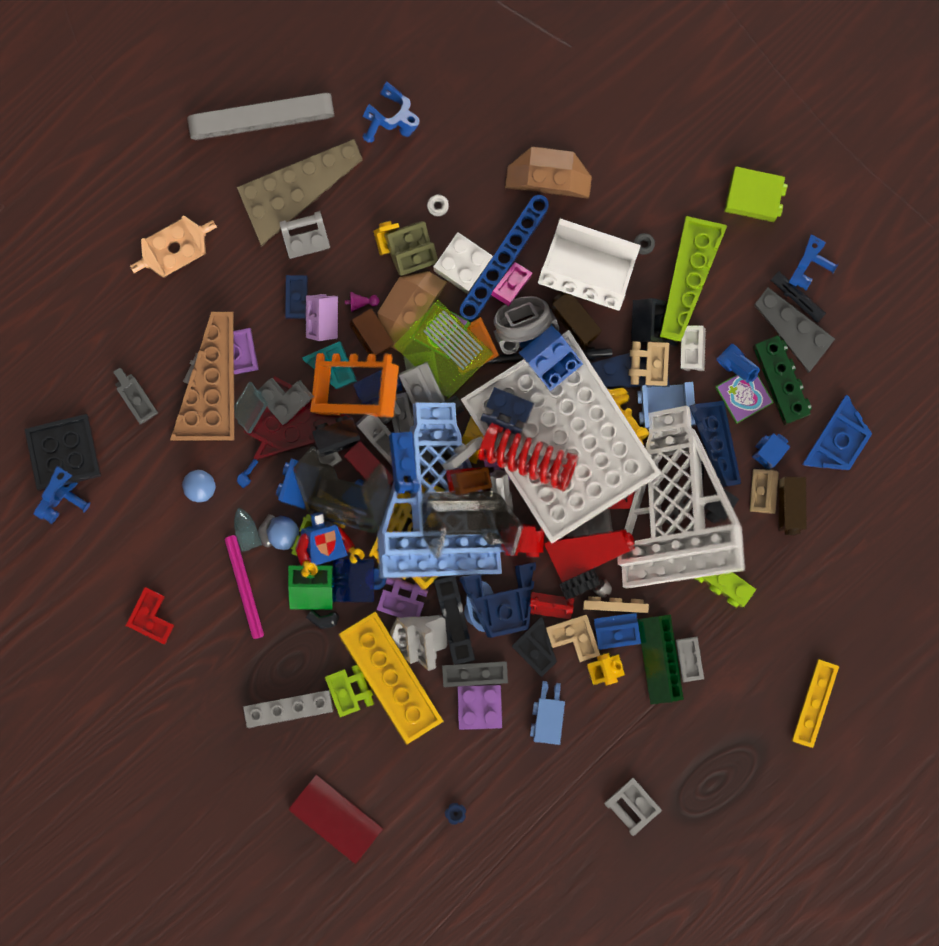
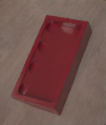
M318 775L312 779L288 809L355 864L383 830L381 826Z

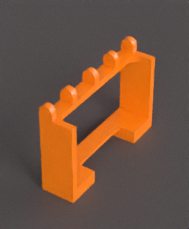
M323 353L317 354L312 391L314 397L311 400L310 412L340 416V413L367 414L374 417L394 416L399 366L392 364L391 354H385L383 362H376L375 354H369L367 362H358L357 354H351L349 361H340V354L338 353L332 355V361H324L325 356ZM331 367L382 368L379 405L327 404Z

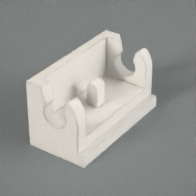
M687 326L681 340V369L686 371L691 369L705 371L704 326Z

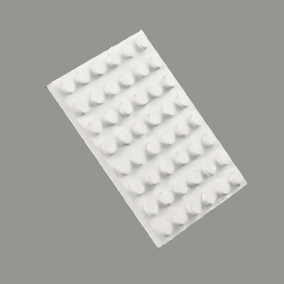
M570 331L565 332L562 336L582 361L583 365L552 391H549L523 359L461 399L483 436L489 426H487V423L480 421L483 413L490 416L493 413V410L488 409L486 405L494 387L534 403L527 423L518 421L516 425L522 428L523 432L517 448L515 461L527 437H531L533 441L528 451L526 464L530 460L538 441L543 442V447L538 458L537 468L545 455L547 447L549 445L554 447L547 473L553 465L560 449L565 451L558 477L564 469L562 465H566L568 461L565 458L567 453L578 455V462L573 477L565 492L552 488L551 481L547 484H542L540 477L537 480H531L529 473L526 476H521L518 470L511 472L508 470V466L504 467L551 543L559 540L661 475L660 470ZM503 414L499 416L500 420L507 423L510 422V417ZM504 430L497 436L494 452L500 444ZM514 434L510 435V438L506 445L504 457L506 456L512 445L513 439L515 437Z

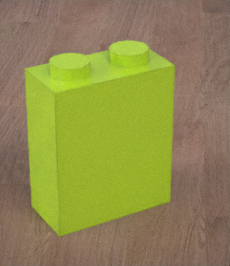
M735 166L731 177L725 212L774 222L777 216H781L783 204H780L781 196H785L787 184H784L785 177Z

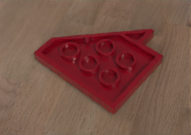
M274 376L273 379L285 393L292 387V385ZM261 400L244 433L262 442L253 457L259 460L316 443L312 431L316 430L315 426L327 423L329 426L336 423L335 419L346 416V414L340 413V416L310 412V400L290 421L282 425Z

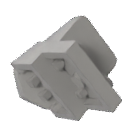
M441 615L398 617L390 631V636L400 649L403 657L410 664L418 661L428 671L436 668V652L447 647L445 618Z

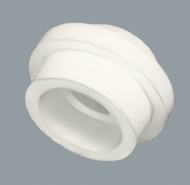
M434 195L429 199L428 210L432 215L442 216L448 211L449 204L444 196ZM435 203H441L442 208L435 209Z

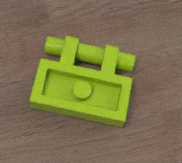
M357 665L351 667L354 673L353 676L348 677L344 669L325 677L340 717L361 710L358 704L360 700L364 699L366 707L374 705L372 690H369L365 677ZM357 681L361 691L357 695H355L351 683Z

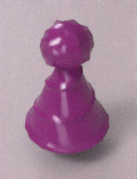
M350 292V300H345V304H350L351 312L367 304L376 307L380 302L379 297L376 295H372L368 299L353 292Z

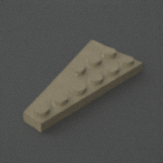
M354 139L237 187L261 246L281 231L280 221L286 220V222L294 220L316 201L321 194L330 189L342 176L344 177L362 161Z

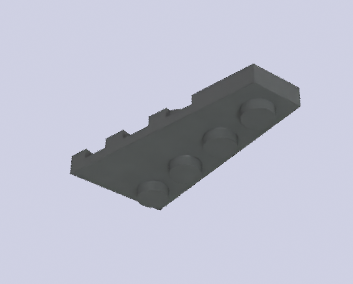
M767 288L754 304L769 325L779 334L780 338L785 340L786 345L808 373L835 340V338L770 288Z

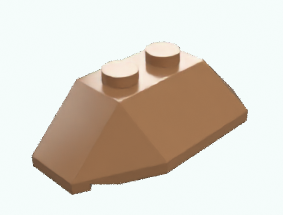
M531 147L508 166L505 188L589 198L592 177L574 152Z
M429 271L398 278L377 312L379 321L394 342L391 348L401 354L405 352L418 327L447 284L446 281Z

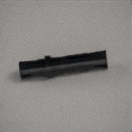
M780 271L770 280L784 292L783 295L785 297L789 296L817 323L825 316L826 312L799 288L790 284V280Z

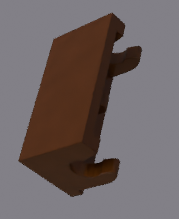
M372 309L351 320L349 326L368 355L375 354L377 358L394 345V342Z

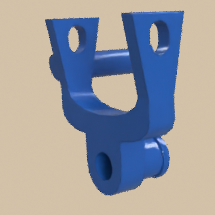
M386 82L380 94L399 103L400 111L388 119L370 104L367 106L362 117L372 122L367 133L363 134V139L369 143L375 140L374 135L379 125L388 130L400 126L399 132L403 136L408 137L411 136L419 124V118L409 111L410 100Z
M811 234L804 256L789 281L790 284L795 287L798 285L807 290L813 278L806 276L804 272L811 261L831 271L833 275L838 264H834L818 255L826 242ZM816 243L818 247L813 248L812 244Z
M57 466L48 487L43 492L42 501L34 511V515L52 524L59 515V512L53 510L52 507H56L63 498L81 508L83 513L89 508L91 502L87 503L70 492L78 484L77 482L64 487L63 484L72 475ZM64 473V477L58 480V475Z

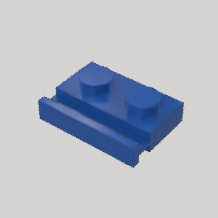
M637 613L594 619L598 650L641 644Z

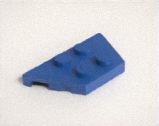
M845 395L802 465L839 470L851 469L872 433L868 426L864 424L860 413L856 411L848 395Z

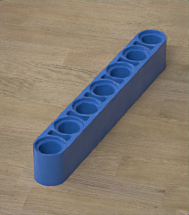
M536 195L530 200L461 304V317L469 322L477 319L491 298L492 291L511 268L546 215L549 202L545 196ZM541 202L545 208L537 211L534 209L533 204ZM529 219L532 221L533 226L531 228H524L521 222ZM512 237H519L522 242L520 245L514 246L510 243V239ZM501 254H506L509 256L510 261L508 263H501L498 257ZM489 272H496L498 279L490 281L486 275ZM478 289H483L487 295L485 298L479 299L475 296V292ZM465 307H473L475 314L473 316H466L463 313Z

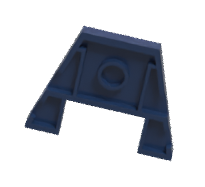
M536 562L515 566L518 588L484 595L481 574L460 577L463 588L487 637L492 638L529 629L531 613L530 594L531 589L534 587L532 577L533 570H536Z

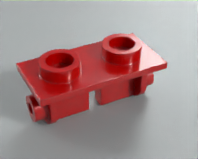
M532 592L530 600L531 614L571 620L574 598L566 600L562 596Z

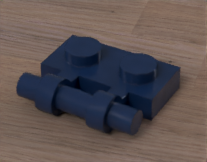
M494 387L486 405L488 409L493 410L491 416L483 413L480 421L487 423V426H490L491 423L504 428V431L510 429L511 435L516 433L522 434L523 429L516 425L518 421L527 423L534 403ZM500 414L510 417V422L507 423L500 420Z

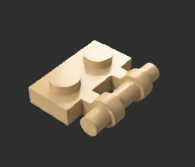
M632 342V350H630V357H632L631 369H629V376H631L630 384L639 385V376H645V385L667 386L669 343L647 342V350H640L641 342ZM640 357H646V370H640Z

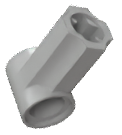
M494 470V472L490 473L493 487L490 494L491 512L513 511L508 474L503 470Z

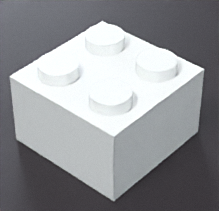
M457 232L434 265V272L469 294L493 256Z

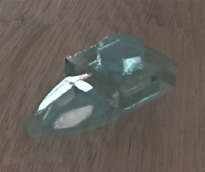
M238 508L235 514L234 527L242 552L263 545L253 519L244 510Z

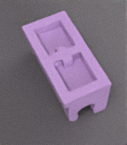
M327 294L306 296V338L317 341L338 338V296H327Z

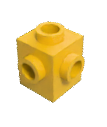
M609 653L597 656L598 661L587 664L593 685L605 682V685H610L618 682V677L625 675L619 654L611 657Z

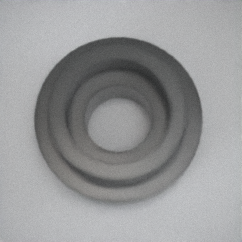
M647 233L639 234L635 238L634 243L640 245V242L646 241L648 247L643 248L640 246L638 253L642 255L651 253L655 247L654 238Z

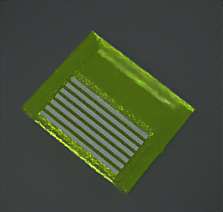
M437 300L394 344V347L414 366L428 362L441 392L448 399L493 355V352L440 300Z

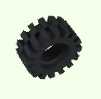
M593 568L559 584L565 599L568 600L600 585L601 582Z

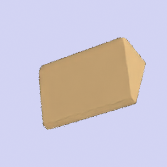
M753 469L750 512L775 514L778 471Z

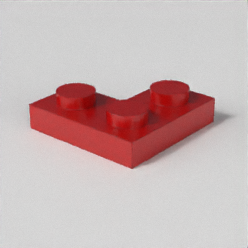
M145 587L126 626L165 645L175 626L156 616L165 596Z

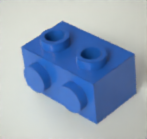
M773 433L769 437L765 435L755 446L758 450L752 458L767 470H770L790 448L787 445L788 440L780 434L775 435Z

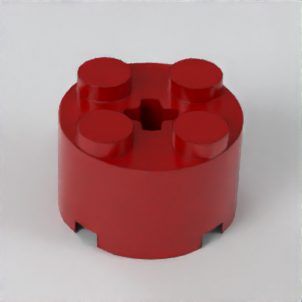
M506 523L502 524L501 550L505 551L507 556H518V552L526 553L527 557H539V553L544 552L545 532L541 526L540 529H536V525L511 523V528H506Z

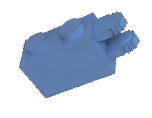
M545 681L542 682L541 697L533 705V715H536V723H531L530 736L534 737V742L560 745L565 701H559L561 683H556L554 686V700L546 699L548 684Z

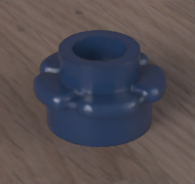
M452 803L446 809L445 817L449 819L448 821L451 824L462 823L466 818V809L463 805Z

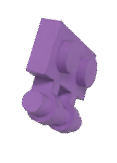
M401 577L387 578L386 584L393 586L392 592L383 590L377 610L400 618L420 617L424 603L416 599L418 594L426 597L429 589L422 590L416 582L413 584L404 581ZM399 589L412 592L410 598L398 595Z

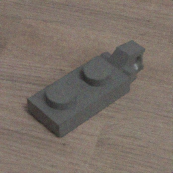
M118 368L113 372L119 380L115 384L117 391L140 425L158 414V411L132 374L127 376L122 368Z

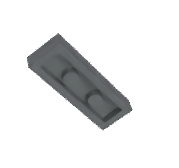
M507 662L442 666L443 687L508 683Z

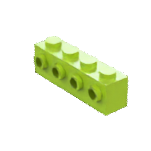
M733 572L694 578L700 583L704 581L709 584V589L715 594L726 596L728 598L726 601L735 608L738 606L745 607L756 591L753 586Z

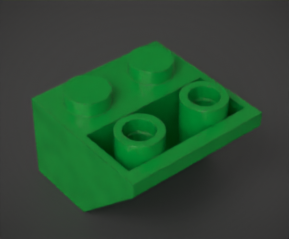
M289 566L288 590L290 609L333 610V566H317L318 571L314 576L311 575V571L308 569L309 575L307 577L301 574L304 566Z

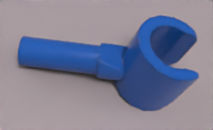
M253 459L249 467L237 478V483L242 488H245L251 482L248 475L258 463L256 459Z

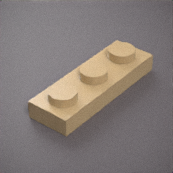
M588 597V601H583V610L648 613L649 604H644V600L631 599V603H622V598H609V602H603L601 597Z

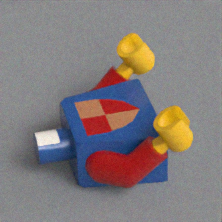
M322 512L310 515L312 526L301 530V536L295 548L299 562L304 566L301 571L304 577L309 575L308 569L311 571V575L314 576L318 571L316 565L345 557L347 553H350L349 560L351 563L357 562L354 554L358 555L361 560L364 558V552L361 549H355V544L339 525L324 521Z

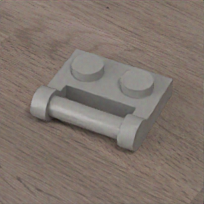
M320 211L314 212L315 215L289 222H286V220L279 222L289 259L330 248ZM315 223L318 225V229L292 236L289 235L288 230Z
M633 777L604 802L607 808H611L629 828L632 836L637 834L662 811ZM621 797L641 819L638 823H635L617 803Z

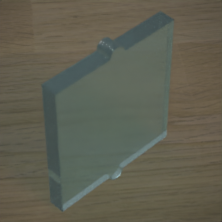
M248 382L235 404V417L238 420V424H241L247 433L252 432L268 405L261 395V391H258L251 382Z

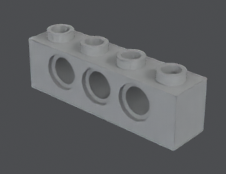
M330 690L243 707L247 728L334 711Z

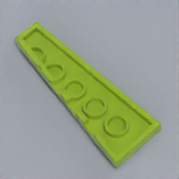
M686 216L660 337L681 342L727 225Z

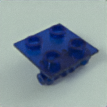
M349 559L333 560V602H374L375 559H357L356 563H351Z

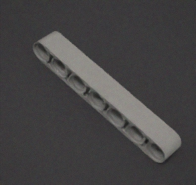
M322 93L199 113L188 116L187 120L190 138L195 140L326 119L334 116L331 94Z

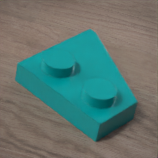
M340 341L302 357L314 369L318 353L324 354V361H332L334 353L340 354V361H349ZM331 367L330 384L336 389L357 381L352 367Z

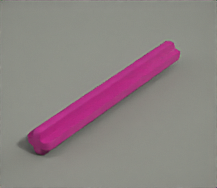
M231 535L225 538L252 638H261L264 636L237 537Z

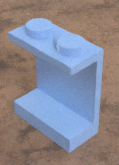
M685 382L683 385H670V387H646V385H642L641 391H637L638 404H642V412H639V425H643L644 428L649 430L648 413L694 405L693 382ZM691 412V427H694L696 423Z

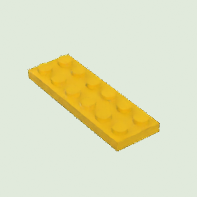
M376 611L338 634L406 745L443 722Z

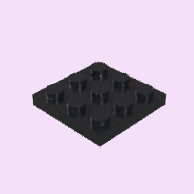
M88 414L25 429L38 491H43L48 487L57 466L72 475L63 485L101 477ZM60 473L57 479L61 480L64 477V473Z

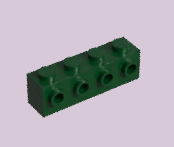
M778 335L755 344L752 348L783 424L787 425L809 416L812 407L808 398L803 396L802 391L804 387L800 378L797 379L795 376V364L792 359H788L786 354L788 348L785 340L780 339Z

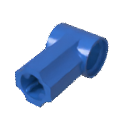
M730 344L717 358L718 363L729 372L733 371L747 383L753 382L758 377L759 367L747 359L743 352L734 344Z

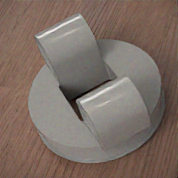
M525 296L514 299L510 306L504 304L497 311L494 317L496 330L493 332L502 352L512 354L518 350L519 342L528 341L540 336L551 325L559 332V326L546 301L538 297ZM531 314L533 315V317L521 321L519 323H512L513 321L519 320Z

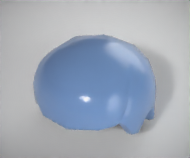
M203 470L190 471L182 482L185 496L197 503L209 500L216 488L214 478Z
M285 516L273 518L269 528L266 530L269 543L274 548L281 550L293 547L297 535L299 536L297 524L291 518Z

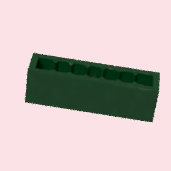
M671 614L638 619L650 704L684 700Z

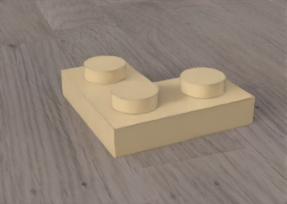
M587 614L546 628L552 648L573 642L579 662L600 656Z

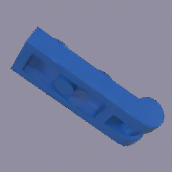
M412 432L390 433L389 441L395 492L397 494L405 493V491H410L411 493L419 492L420 484L417 480ZM407 476L408 482H404L403 477Z

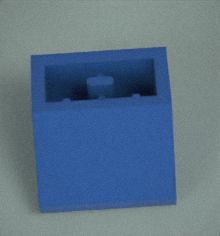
M552 325L519 352L549 391H552L583 365L563 336Z
M291 459L290 463L286 462L282 473L285 479L283 484L279 483L276 495L279 497L278 500L281 503L306 510L318 468Z

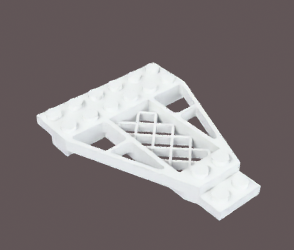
M682 406L648 413L650 428L646 450L657 467L663 457L668 460V463L663 470H660L661 475L648 483L649 507L640 508L647 484L635 491L625 529L628 533L632 534L637 515L650 513L651 538L635 541V549L617 557L618 565L622 566L623 587L628 589L744 570L742 527L696 431L691 428L690 407ZM683 453L688 458L680 467L676 461ZM701 461L709 474L717 495L703 497ZM674 465L679 470L671 479L666 474ZM689 466L691 470V475L688 472H686ZM685 474L689 480L682 488L677 482ZM665 477L670 483L662 491L660 483ZM675 486L680 492L673 500L668 494ZM690 487H692V496L687 492ZM686 495L691 500L683 509L678 503ZM666 498L671 504L663 512L661 504ZM721 501L731 521V525L705 529L704 505L709 502ZM677 507L682 512L674 521L669 515ZM692 507H693V516L689 514V511L692 509ZM687 516L692 521L686 529H683L680 523ZM667 519L672 525L665 533L662 531V525ZM677 528H678L680 531L683 532V533L673 534L674 531H675Z

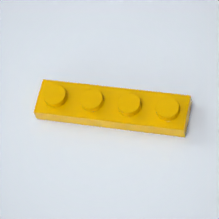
M820 659L817 660L791 741L811 748L814 747L839 666Z

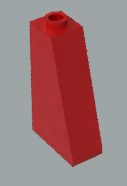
M626 529L560 538L554 543L550 541L544 543L562 583L635 549V540Z

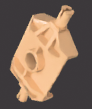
M182 216L181 220L146 239L142 238L143 258L130 265L134 274L146 267L152 269L161 277H165L205 255V233L217 228L213 220L203 226H198L186 216ZM174 242L179 243L180 250L177 253L169 252L170 244Z

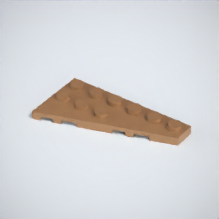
M211 312L170 440H235L234 312Z

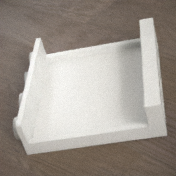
M560 219L538 284L620 311L641 245Z

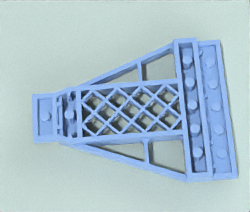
M414 403V425L410 427L409 432H412L417 480L419 481L420 489L419 492L411 493L410 499H397L393 482L377 534L380 578L502 574L500 552H503L501 550L502 530H499L483 491H475L476 498H465V494L456 496L455 492H449L448 483L442 478L446 470L443 469L438 474L432 468L436 461L441 465L446 462L441 457L445 450L452 457L455 454L454 450L462 444L461 433L456 422L455 403ZM433 448L442 449L437 453ZM426 450L434 457L429 464L421 457ZM469 459L465 460L456 469L472 468ZM420 464L425 468L421 473ZM427 472L435 478L431 485L422 478ZM438 482L446 489L441 496L433 489ZM421 485L426 489V491L423 494ZM429 493L437 500L432 507L424 500ZM448 493L454 497L452 506L444 500ZM466 502L479 503L490 530L468 531ZM395 503H409L411 505L413 532H387ZM439 504L447 510L443 517L435 511ZM423 507L427 510V512H426V514H425L424 516H423ZM430 514L438 521L433 528L425 521ZM450 514L456 519V524L453 528L445 521ZM442 525L447 531L436 530Z

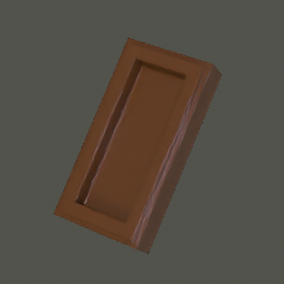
M488 467L451 475L456 496L493 488Z

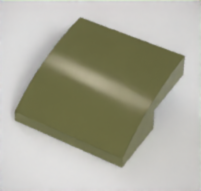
M424 221L384 234L392 260L400 276L437 263L438 258L433 242H430Z

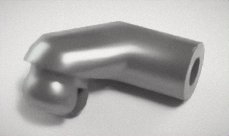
M271 514L267 515L258 529L260 541L265 547L272 546L269 543L266 532L271 524V520L275 518Z

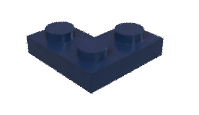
M286 275V319H306L307 276Z

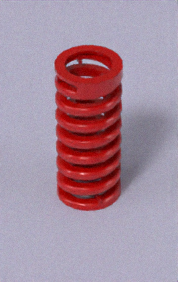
M494 423L490 424L482 440L478 459L484 461L486 459L490 464L497 461V465L500 468L508 466L509 471L515 472L518 470L521 476H526L529 473L531 480H537L540 477L542 484H547L551 481L552 488H557L563 492L566 491L573 477L578 462V455L567 453L565 458L568 461L566 465H562L564 469L558 477L565 453L564 450L560 449L558 451L555 461L547 473L554 450L552 445L547 447L545 455L537 468L543 442H537L533 454L526 464L528 451L533 441L531 437H527L515 461L522 435L520 433L515 434L512 445L504 457L506 445L511 435V430L506 429L498 448L493 454L497 436L499 433H502L504 428Z

